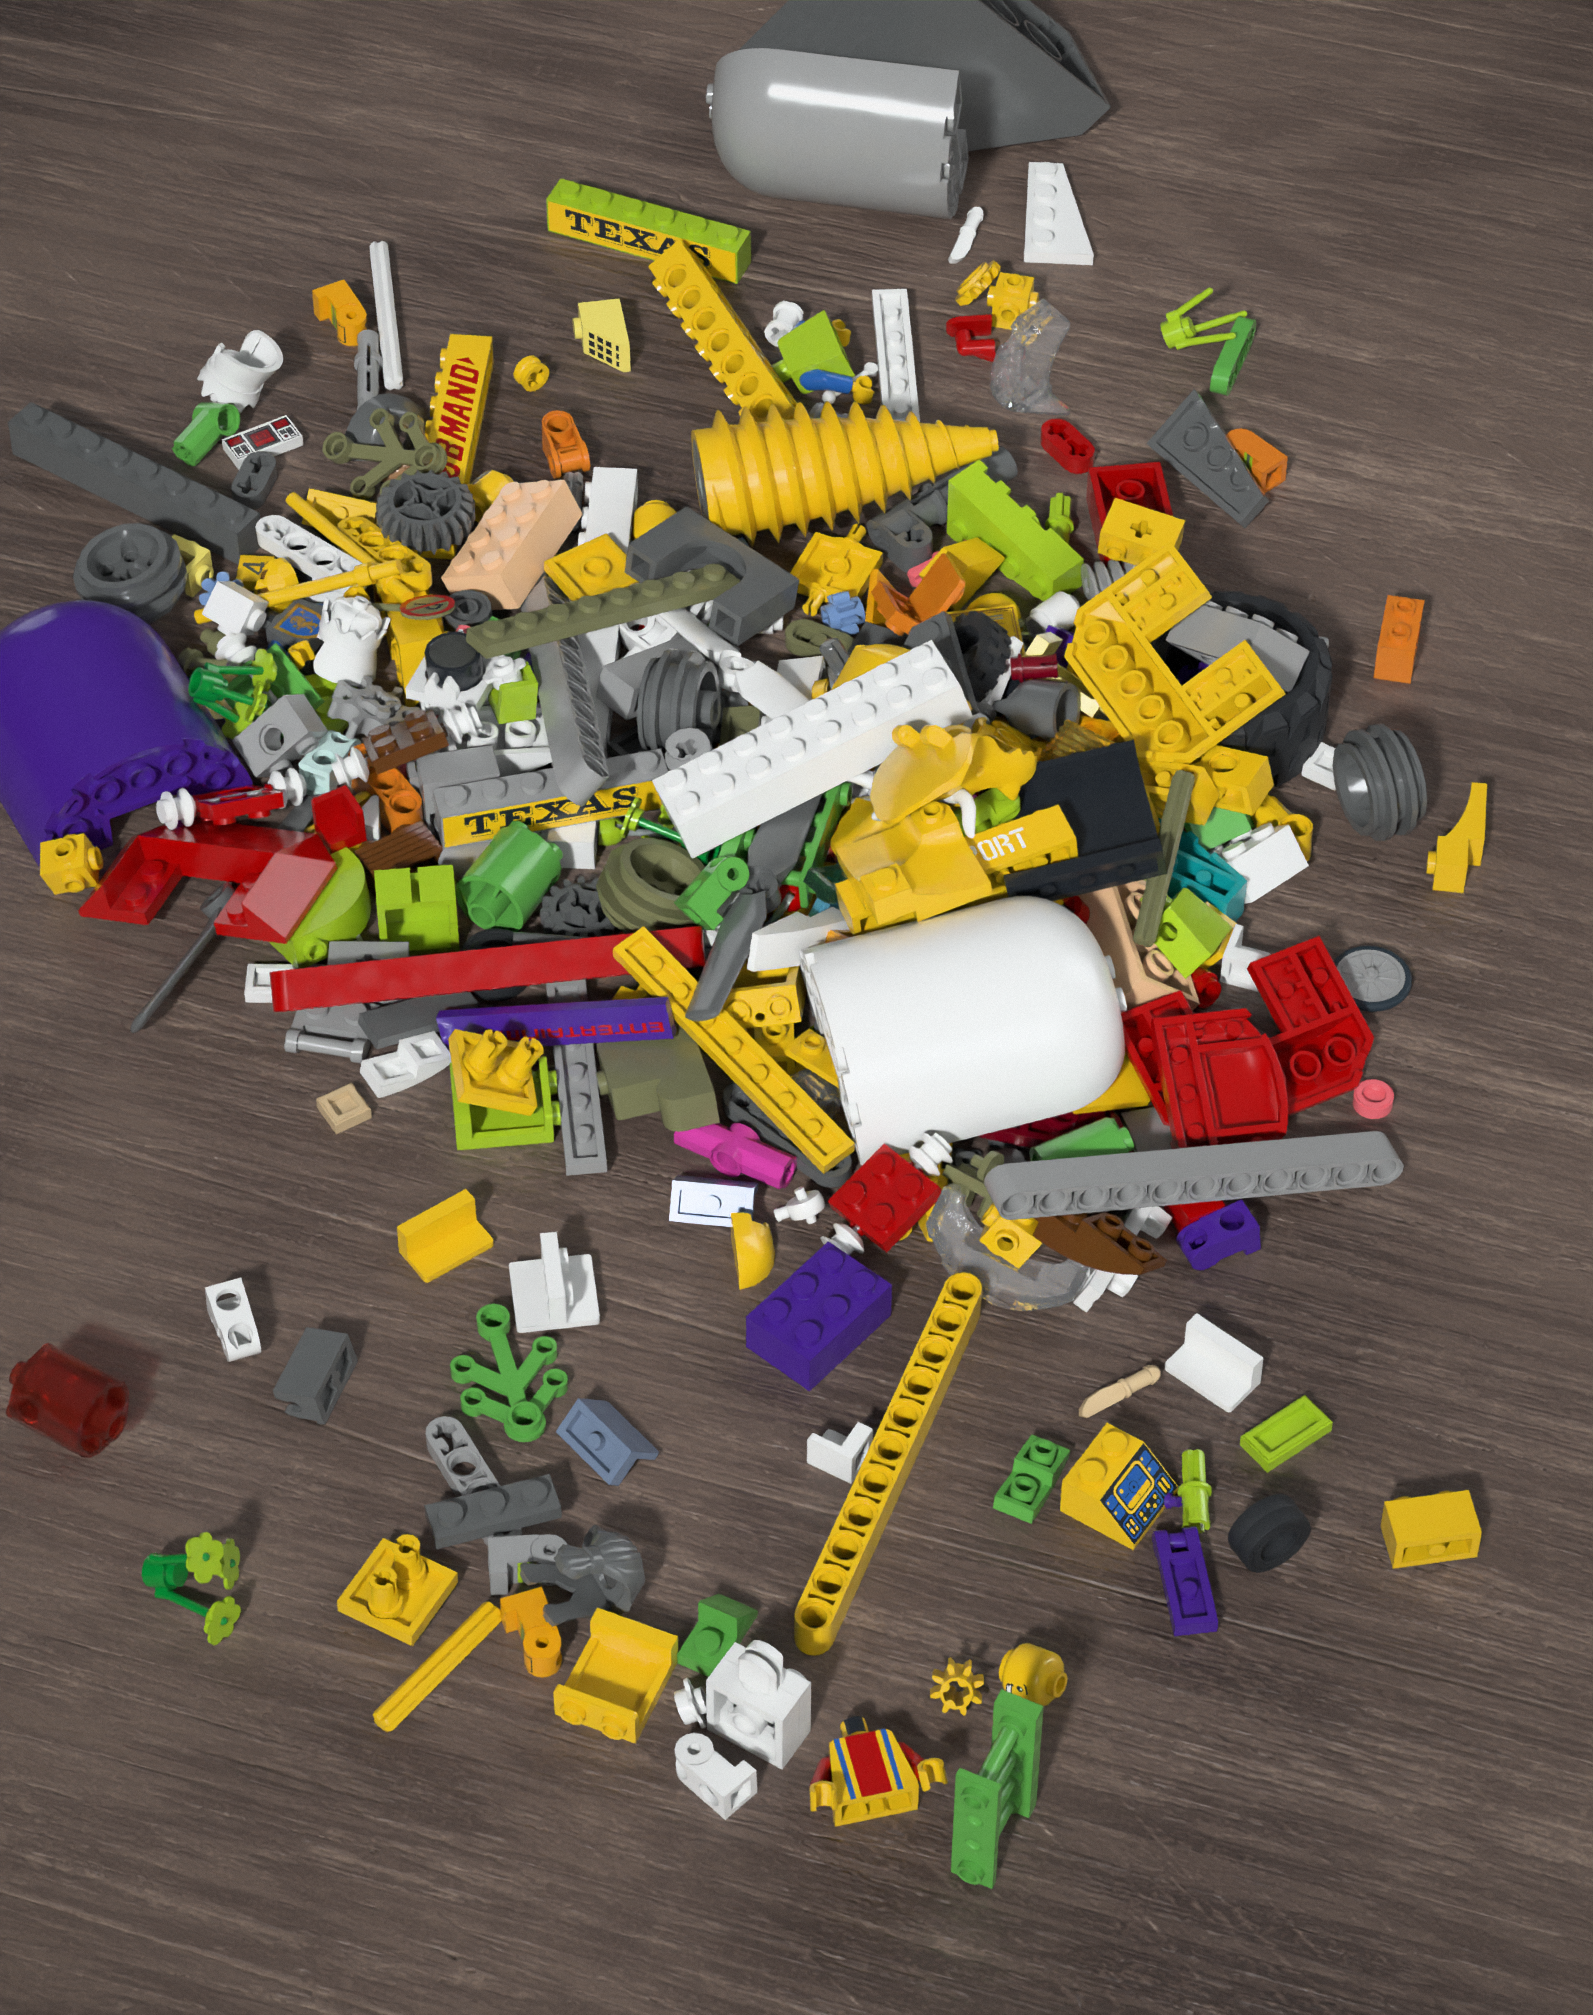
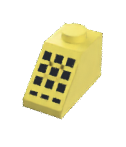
M620 298L578 303V318H572L573 333L575 339H581L583 352L622 372H631L630 344Z

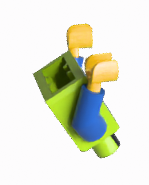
M825 310L807 321H799L789 333L778 340L777 344L783 359L772 364V367L783 383L793 379L800 393L807 394L813 391L830 390L849 394L852 391L853 399L863 405L871 403L874 391L871 389L872 381L868 376H860L856 381L852 379L855 374L843 348L850 342L851 331L845 329L846 325L840 319L831 322Z

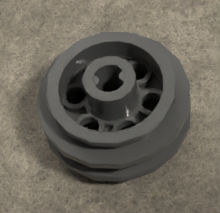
M142 523L122 524L107 529L91 539L81 551L73 573L75 587L81 600L104 602L121 607L134 613L148 624L155 622L171 611L179 601L188 578V572L177 541L165 531Z
M671 648L665 650L661 657L651 658L645 668L638 697L637 726L641 747L645 751L661 748L665 759L666 740L672 733L685 728L699 729L706 734L712 746L721 712L719 678L715 665L709 661L705 662L702 654L694 650L686 652L683 657L678 649Z
M1383 723L1369 725L1366 731L1364 729L1349 731L1343 739V743L1338 744L1334 750L1332 764L1338 799L1346 818L1353 829L1361 836L1370 835L1375 841L1390 840L1394 834H1410L1415 828L1416 823L1421 821L1425 815L1427 806L1426 782L1421 763L1413 745L1399 729H1389Z

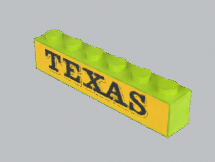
M561 178L546 199L547 225L550 232L653 261L680 239L699 257L712 277L738 284L751 264V231Z

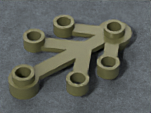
M383 408L374 410L369 422L379 432L386 447L355 444L352 439L341 432L330 434L325 439L322 447L324 455L336 464L348 463L352 459L381 462L364 476L356 477L350 485L351 494L363 500H369L375 493V485L401 465L410 466L403 472L409 476L415 475L416 470L420 473H428L431 469L435 474L439 475L447 463L445 449L437 443H429L423 432L424 420L414 412H406L400 418V429L410 436L415 447L414 451L405 450L393 428L394 416ZM385 416L384 422L379 425L381 418ZM415 420L414 425L409 428V424ZM402 474L399 475V476L396 478V480H400L401 477H402ZM387 480L382 484L380 488V495L382 493V488L389 487L390 480ZM366 484L365 489L360 493L361 487Z

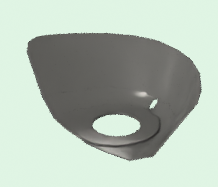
M391 393L379 394L367 400L358 408L345 432V435L352 439L355 444L386 447L379 432L369 422L374 410L378 408L389 409L394 416V424H399L400 418L406 412H414L424 420V434L426 420H429V417L423 408L403 396ZM385 416L381 418L379 425L384 422ZM415 420L409 424V428L414 425ZM408 434L402 443L405 450H410L414 447ZM352 459L351 461H366V460Z

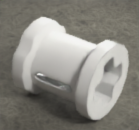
M782 301L775 305L773 321L767 324L764 331L766 339L772 345L778 347V340L789 333L799 321L803 320L804 313L796 303Z

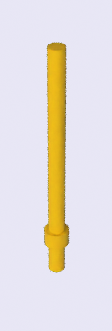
M293 492L287 496L286 503L342 552L360 561L362 564L371 562L373 565L379 564L297 493ZM398 574L378 579L376 582V586L384 593L393 594L402 603L414 598V593L402 583L401 577Z
M399 559L375 565L368 562L356 565L352 571L257 594V596L268 601L267 607L354 585L359 587L376 584L378 579L401 574L403 568ZM204 608L194 612V617L198 624L212 621L202 615Z

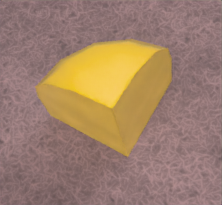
M731 1213V1242L739 1290L755 1286L767 1278L774 1267L775 1250L768 1223L764 1222L762 1225L752 1221L751 1214Z

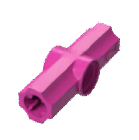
M716 1123L687 1131H675L674 1144L709 1158L715 1169L729 1177H738L743 1173L780 1190L781 1188L786 1189L797 1167L796 1156L761 1142L757 1133L744 1124L734 1123L730 1127H726Z

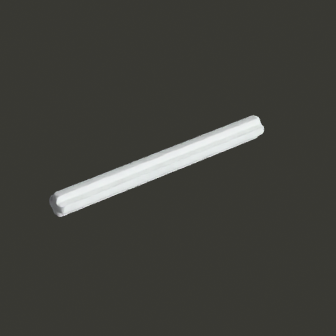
M374 241L369 247L384 386L388 390L394 388L399 390L404 384L388 244L385 241L379 243Z

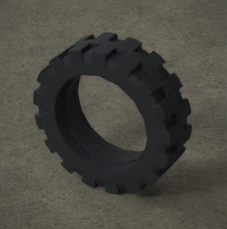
M970 611L967 616L961 614L956 617L954 627L962 655L971 646L979 642L976 655L968 666L967 672L975 701L980 703L986 697L985 693L989 689H994L998 683L997 678L1000 674L1003 675L1007 667L1005 662L1011 655V650L1008 648L1011 644V638L1007 635L1006 629L983 612Z

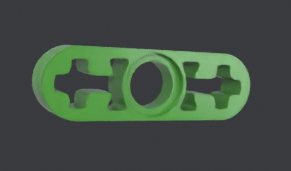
M1241 316L1236 318L1231 332L1236 334V338L1226 340L1212 373L1210 392L1226 396L1230 394L1253 343L1256 320Z

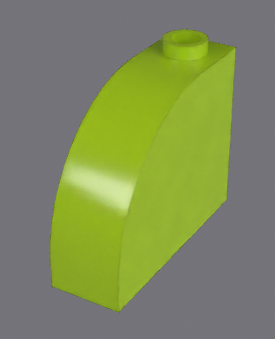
M347 847L330 854L336 863L337 870L288 943L269 942L296 969L307 968L327 958L329 941H354L362 933L369 921L371 901L364 868L357 856Z

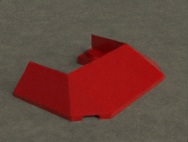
M194 819L191 826L186 827L179 820L177 827L173 830H170L163 824L132 836L78 911L81 917L149 925L183 876L240 883V885L213 922L217 935L287 944L337 870V867L318 834L233 823L213 825V821H198L197 819Z
M1320 936L1250 962L1247 970L1281 1032L1270 1037L1269 1040L1282 1068L1287 1091L1288 1116L1356 1089L1359 1086L1374 1036ZM1181 990L1121 1013L1125 1052L1163 1125L1169 1126L1158 1066L1154 1065L1151 1020L1153 1018L1193 1014Z

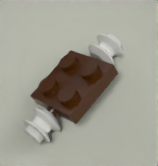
M463 701L461 702V711L453 713L446 708L443 716L445 726L443 723L438 722L433 710L427 712L425 710H418L408 714L403 722L391 727L387 724L375 727L369 731L368 736L361 738L367 754H364L365 758L361 751L353 746L351 747L350 756L342 758L335 753L337 761L331 763L339 785L347 783L349 789H351L352 780L358 777L366 783L370 774L367 765L370 768L374 767L378 775L449 746L446 739L448 732L451 739L459 744H462V736L468 732L477 738L476 729L481 728L482 725L474 706L466 708Z

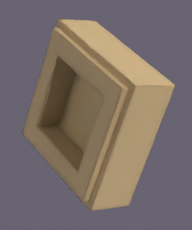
M352 1083L316 1099L318 1110L335 1134L372 1118L370 1107Z

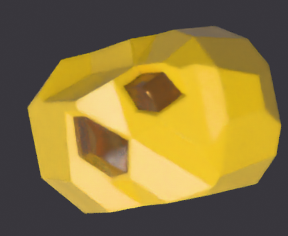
M284 558L267 561L262 568V572L259 574V579L254 587V594L257 595L299 584L291 564ZM293 601L267 608L282 613Z

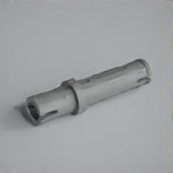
M363 330L357 335L358 353L354 358V367L357 370V410L367 400L379 395V371L382 368V357L379 354V335L373 330Z

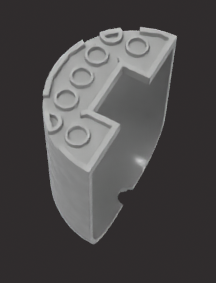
M770 48L734 51L726 54L717 62L713 84H708L706 92V104H710L709 118L712 120L714 144L727 171L747 189L766 197L950 220L952 216H955L958 208L959 194H962L969 159L966 130L958 129L962 106V92L958 70Z

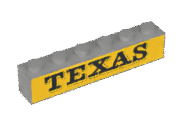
M660 748L606 758L609 778L584 806L574 804L562 794L556 783L554 768L433 789L435 822L442 847L445 849L493 840L494 835L501 828L508 827L513 821H521L528 826L530 831L539 832L622 817L627 814L635 797L642 799L640 809H643L644 812L660 810L662 802L652 780L668 772L662 750Z

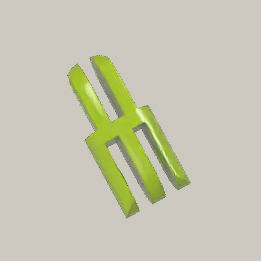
M991 788L974 798L976 805L975 834L994 828L999 824L1013 821L1020 812L1019 795L1013 801L997 788ZM960 807L953 812L959 821L961 831L965 837L967 835L962 826V809Z

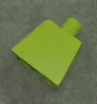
M1182 888L1172 899L1167 895L1157 938L1154 943L1186 979L1214 953L1232 926L1189 889Z

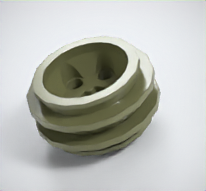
M641 838L634 839L627 844H622L610 852L596 884L603 913L615 927L625 934L635 933L643 926L648 931L695 927L697 925L674 902L705 866L697 857L692 859L686 849L668 841Z

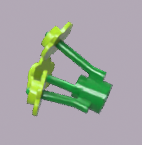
M265 649L257 650L255 661L252 662L251 666H218L206 662L204 668L198 667L192 673L188 692L191 697H194L195 703L204 705L225 717L226 722L221 731L226 738L229 737L233 740L253 722L254 715L261 716L267 707V694L262 692H268L270 683L275 681L277 666L273 660V655L267 653ZM222 674L253 675L254 691L251 697L229 690L228 681L223 678ZM225 697L238 702L233 710H228L215 701H222Z

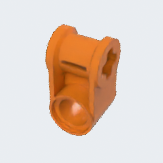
M560 410L551 411L544 415L541 421L542 448L548 460L553 478H560L561 474L569 471L572 472L580 469L583 472L590 471L588 449L584 440L580 437L573 417L569 413Z

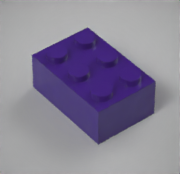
M828 1241L746 1316V1347L802 1387L811 1391L891 1316L892 1284Z

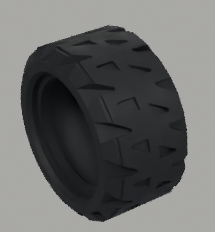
M1217 590L1210 594L1212 596L1210 601L1222 606V611H1226L1227 606H1230L1249 615L1247 619H1252L1253 614L1262 616L1275 623L1273 630L1276 631L1279 628L1298 637L1296 643L1309 651L1293 689L1289 693L1285 692L1284 696L1216 744L1267 756L1274 783L1273 786L1278 787L1301 773L1303 764L1309 757L1313 756L1320 743L1323 742V737L1326 733L1332 684V659L1324 639L1319 638L1316 628L1300 613H1292L1288 611L1283 603L1262 595L1256 597L1246 595L1241 591ZM1170 628L1150 644L1177 679L1178 672L1182 667L1189 665L1188 670L1198 667L1201 661L1166 641L1171 630Z

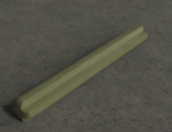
M1177 770L1172 777L1158 834L1164 853L1167 874L1147 879L1133 935V941L1144 947H1151L1157 938L1195 782L1194 775L1184 770Z

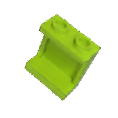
M546 1056L538 1058L539 1069L532 1071L538 1107L531 1116L458 1102L452 1063H450L457 1151L554 1142L553 1126L561 1125L559 1101L551 1102V1095L558 1094L556 1070L548 1071Z

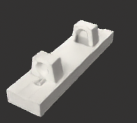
M1156 1206L1128 1209L1122 1221L1124 1226L1136 1236L1141 1230L1157 1239L1166 1230L1172 1217L1162 1208ZM1093 1268L1073 1304L1087 1312L1106 1288L1124 1297L1132 1288L1138 1275H1122Z

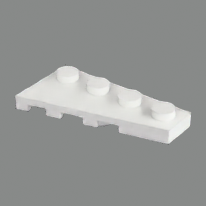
M1029 162L1024 262L1093 265L1094 254L1063 163Z

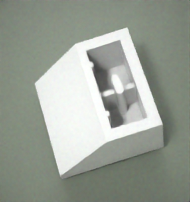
M1267 823L1254 830L1251 828L1249 832L1232 839L1224 846L1220 844L1207 850L1210 854L1217 853L1247 880L1245 903L1254 902L1309 866L1289 825L1273 827L1271 823Z

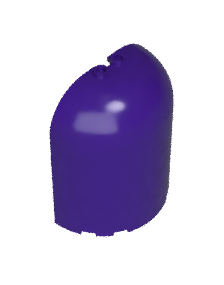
M91 600L54 603L30 611L0 630V802L39 868L41 842L63 838L69 834L78 835L84 833L94 847L97 846L100 850L113 846L110 819L159 801L161 794L165 791L170 792L173 796L177 795L179 789L184 788L192 796L250 784L253 785L247 770L207 707L195 703L194 697L189 695V679L162 637L146 621L134 613L109 603Z

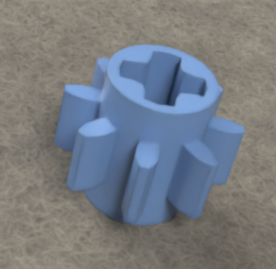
M848 591L827 596L829 604L821 606L823 624L848 635L859 633L857 625L865 623V611L858 596L850 598Z

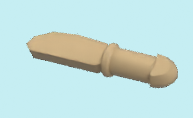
M1147 1365L1142 1370L1125 1379L1120 1378L1117 1383L1115 1382L1098 1389L1085 1398L1079 1408V1416L1088 1418L1124 1398L1131 1397L1132 1393L1150 1384L1154 1385L1160 1379L1161 1370L1155 1365Z

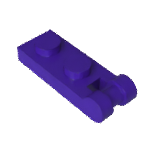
M1197 1527L1182 1528V1532L1170 1534L1167 1533V1530L1152 1531L1153 1550L1158 1561L1174 1636L1217 1632L1218 1618ZM1184 1549V1552L1172 1553V1550Z

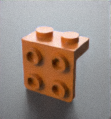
M943 553L909 598L880 580L871 593L878 604L876 609L886 618L885 625L897 635L903 636L905 633L909 635L912 627L943 611L946 612L951 605L956 604L964 593L965 580L952 558Z

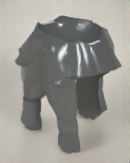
M595 1524L585 1535L582 1547L563 1544L554 1557L555 1564L525 1563L520 1566V1576L527 1585H535L539 1582L554 1583L573 1593L569 1602L544 1605L543 1616L545 1621L552 1627L558 1626L564 1621L575 1620L576 1618L590 1619L597 1608L620 1616L624 1613H629L634 1600L645 1583L641 1554L637 1551L633 1542L627 1536L617 1532H607Z

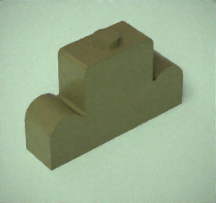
M675 1020L676 1034L673 1039L596 1044L601 1071L595 1072L600 1095L608 1094L617 1120H625L660 1111L662 1124L671 1131H687L720 1123L715 1091L698 1044Z

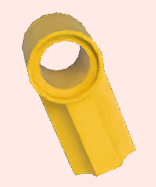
M1267 794L1255 814L1251 816L1254 825L1257 828L1267 823H1271L1273 827L1289 825L1306 861H1308L1311 857L1313 823L1304 815L1292 814L1278 799Z

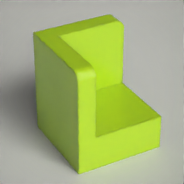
M528 661L525 662L526 666L520 669L523 676L522 681L501 684L499 690L492 688L488 695V702L499 724L536 719L538 682Z

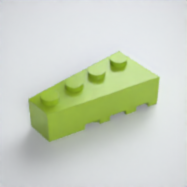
M980 459L948 480L946 534L954 541L959 543L978 537L1004 556L1005 560L997 569L1008 579H1012L1028 590L1032 596L1041 599L1043 602L1059 591L1071 594L1082 586L1081 567L1084 564V559L1052 528L1045 531L1041 527L1036 513L1028 505L1021 508L1009 497L1011 489L1002 480L995 483L986 475L988 467Z

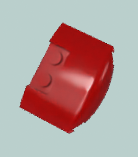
M1246 1008L1153 1018L1151 1020L1154 1065L1158 1066L1172 1140L1170 1141L1172 1149L1279 1140L1286 1135L1288 1099L1282 1068L1266 1033L1261 1035L1250 1021L1247 1020L1251 1018L1252 1014Z

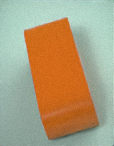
M361 743L354 746V748L361 751L365 758L364 754H367L364 744ZM367 765L370 772L368 781L365 783L359 777L352 780L351 786L357 794L367 791L371 796H379L381 823L391 834L401 825L409 826L420 820L424 823L422 798L396 767L377 775L374 767L370 768Z

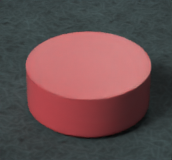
M1369 1079L1360 1082L1359 1086L1354 1089L1353 1107L1359 1115L1368 1119H1380L1391 1112L1394 1092L1387 1083L1376 1079Z

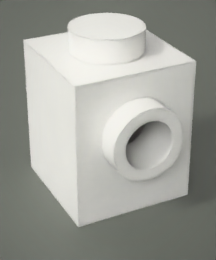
M217 581L202 615L218 623L217 629L225 635L230 633L254 635L265 622V610L269 602L232 581Z

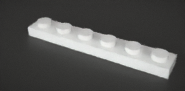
M907 289L872 290L881 405L887 407L894 420L905 421L908 413L911 411L920 422Z

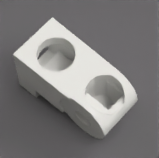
M242 1278L205 1287L207 1311L211 1322L214 1324L217 1336L220 1337L227 1361L231 1362L261 1353L257 1328ZM226 1293L236 1295L232 1298L217 1301L221 1295Z
M686 1734L677 1741L674 1750L678 1778L723 1819L726 1820L757 1793L756 1770L745 1760L734 1767L718 1752L714 1751L713 1743L703 1734Z

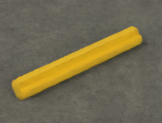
M489 1601L482 1603L374 1711L375 1724L385 1732L393 1731L502 1621L501 1610Z

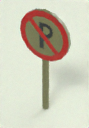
M437 594L414 597L402 604L371 603L379 611L400 612L403 617L414 620L440 618L450 614L456 607L453 598Z

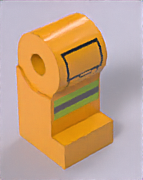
M343 279L312 290L314 314L318 320L329 319L337 330L338 341L343 345L358 346V333L367 330L365 326L367 314L346 281Z
M542 1586L500 1598L501 1618L505 1632L510 1633L518 1630L523 1643L525 1668L530 1674L540 1678L556 1674L562 1665V1644L557 1626L552 1627L545 1621L543 1616L544 1605L548 1604Z

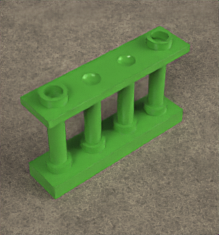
M848 781L822 793L821 798L827 799L822 813L815 812L810 826L817 828L812 842H804L799 855L807 857L802 871L791 870L781 883L783 885L799 887L801 908L808 909L813 894L820 893L823 882L822 868L830 847L831 838L835 833L843 807L849 806L851 803L853 784ZM757 826L724 842L718 857H738L748 866L746 859L748 848L757 833Z
M1002 1689L994 1702L992 1742L987 1757L978 1774L959 1768L955 1778L951 1872L957 1874L959 1878L969 1884H981L990 1889H993L996 1883L999 1836L1010 1815L1017 1813L1029 1818L1036 1806L1044 1707Z

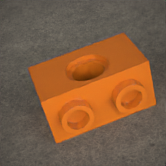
M1387 595L1377 646L1374 670L1375 679L1411 684L1425 600Z

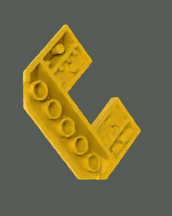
M1171 541L1077 609L1073 622L1076 626L1072 643L1067 644L1064 657L1125 742L1134 740L1139 761L1191 763L1286 693L1246 640L1239 643L1181 686L1150 643L1209 601L1212 596Z

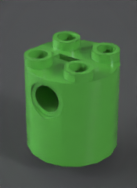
M513 821L508 827L501 828L494 835L490 844L476 858L457 883L455 894L459 906L470 920L485 930L506 929L518 932L542 902L544 895L560 878L562 869L560 861L563 858L561 849L556 844L546 842L538 834L530 831L523 822Z
M1105 1117L1030 1148L1029 1153L1031 1161L1121 1154L1134 1150V1143L1126 1127L1119 1129L1114 1118Z

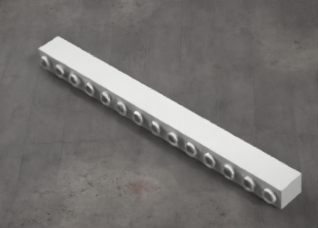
M594 467L592 482L585 483V503H588L589 507H582L581 527L586 529V532H579L578 546L607 533L627 555L628 545L632 542V518L637 509V469ZM619 625L578 635L605 758H608L607 742L610 741L613 710L599 700L596 694L603 666L619 660L621 647ZM599 821L541 831V837L546 842L554 843L561 849L563 853V858L560 861L562 868L595 869Z

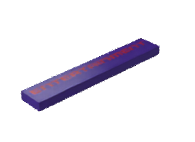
M669 997L439 1010L436 1016L441 1040L449 1051L448 1038L454 1029L482 1035L485 1030L492 1029L493 1033L495 1031L503 1033L507 1040L520 1042L523 1037H529V1042L534 1038L542 1046L673 1039L676 1034Z

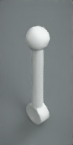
M873 362L866 363L864 370L852 378L853 381H856L860 376L875 377L878 372V366ZM830 390L825 391L822 395V400L824 403L829 401L832 404L841 393Z

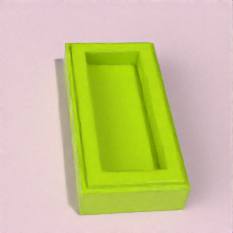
M1304 1395L1240 1437V1446L1268 1473L1331 1432L1333 1422Z

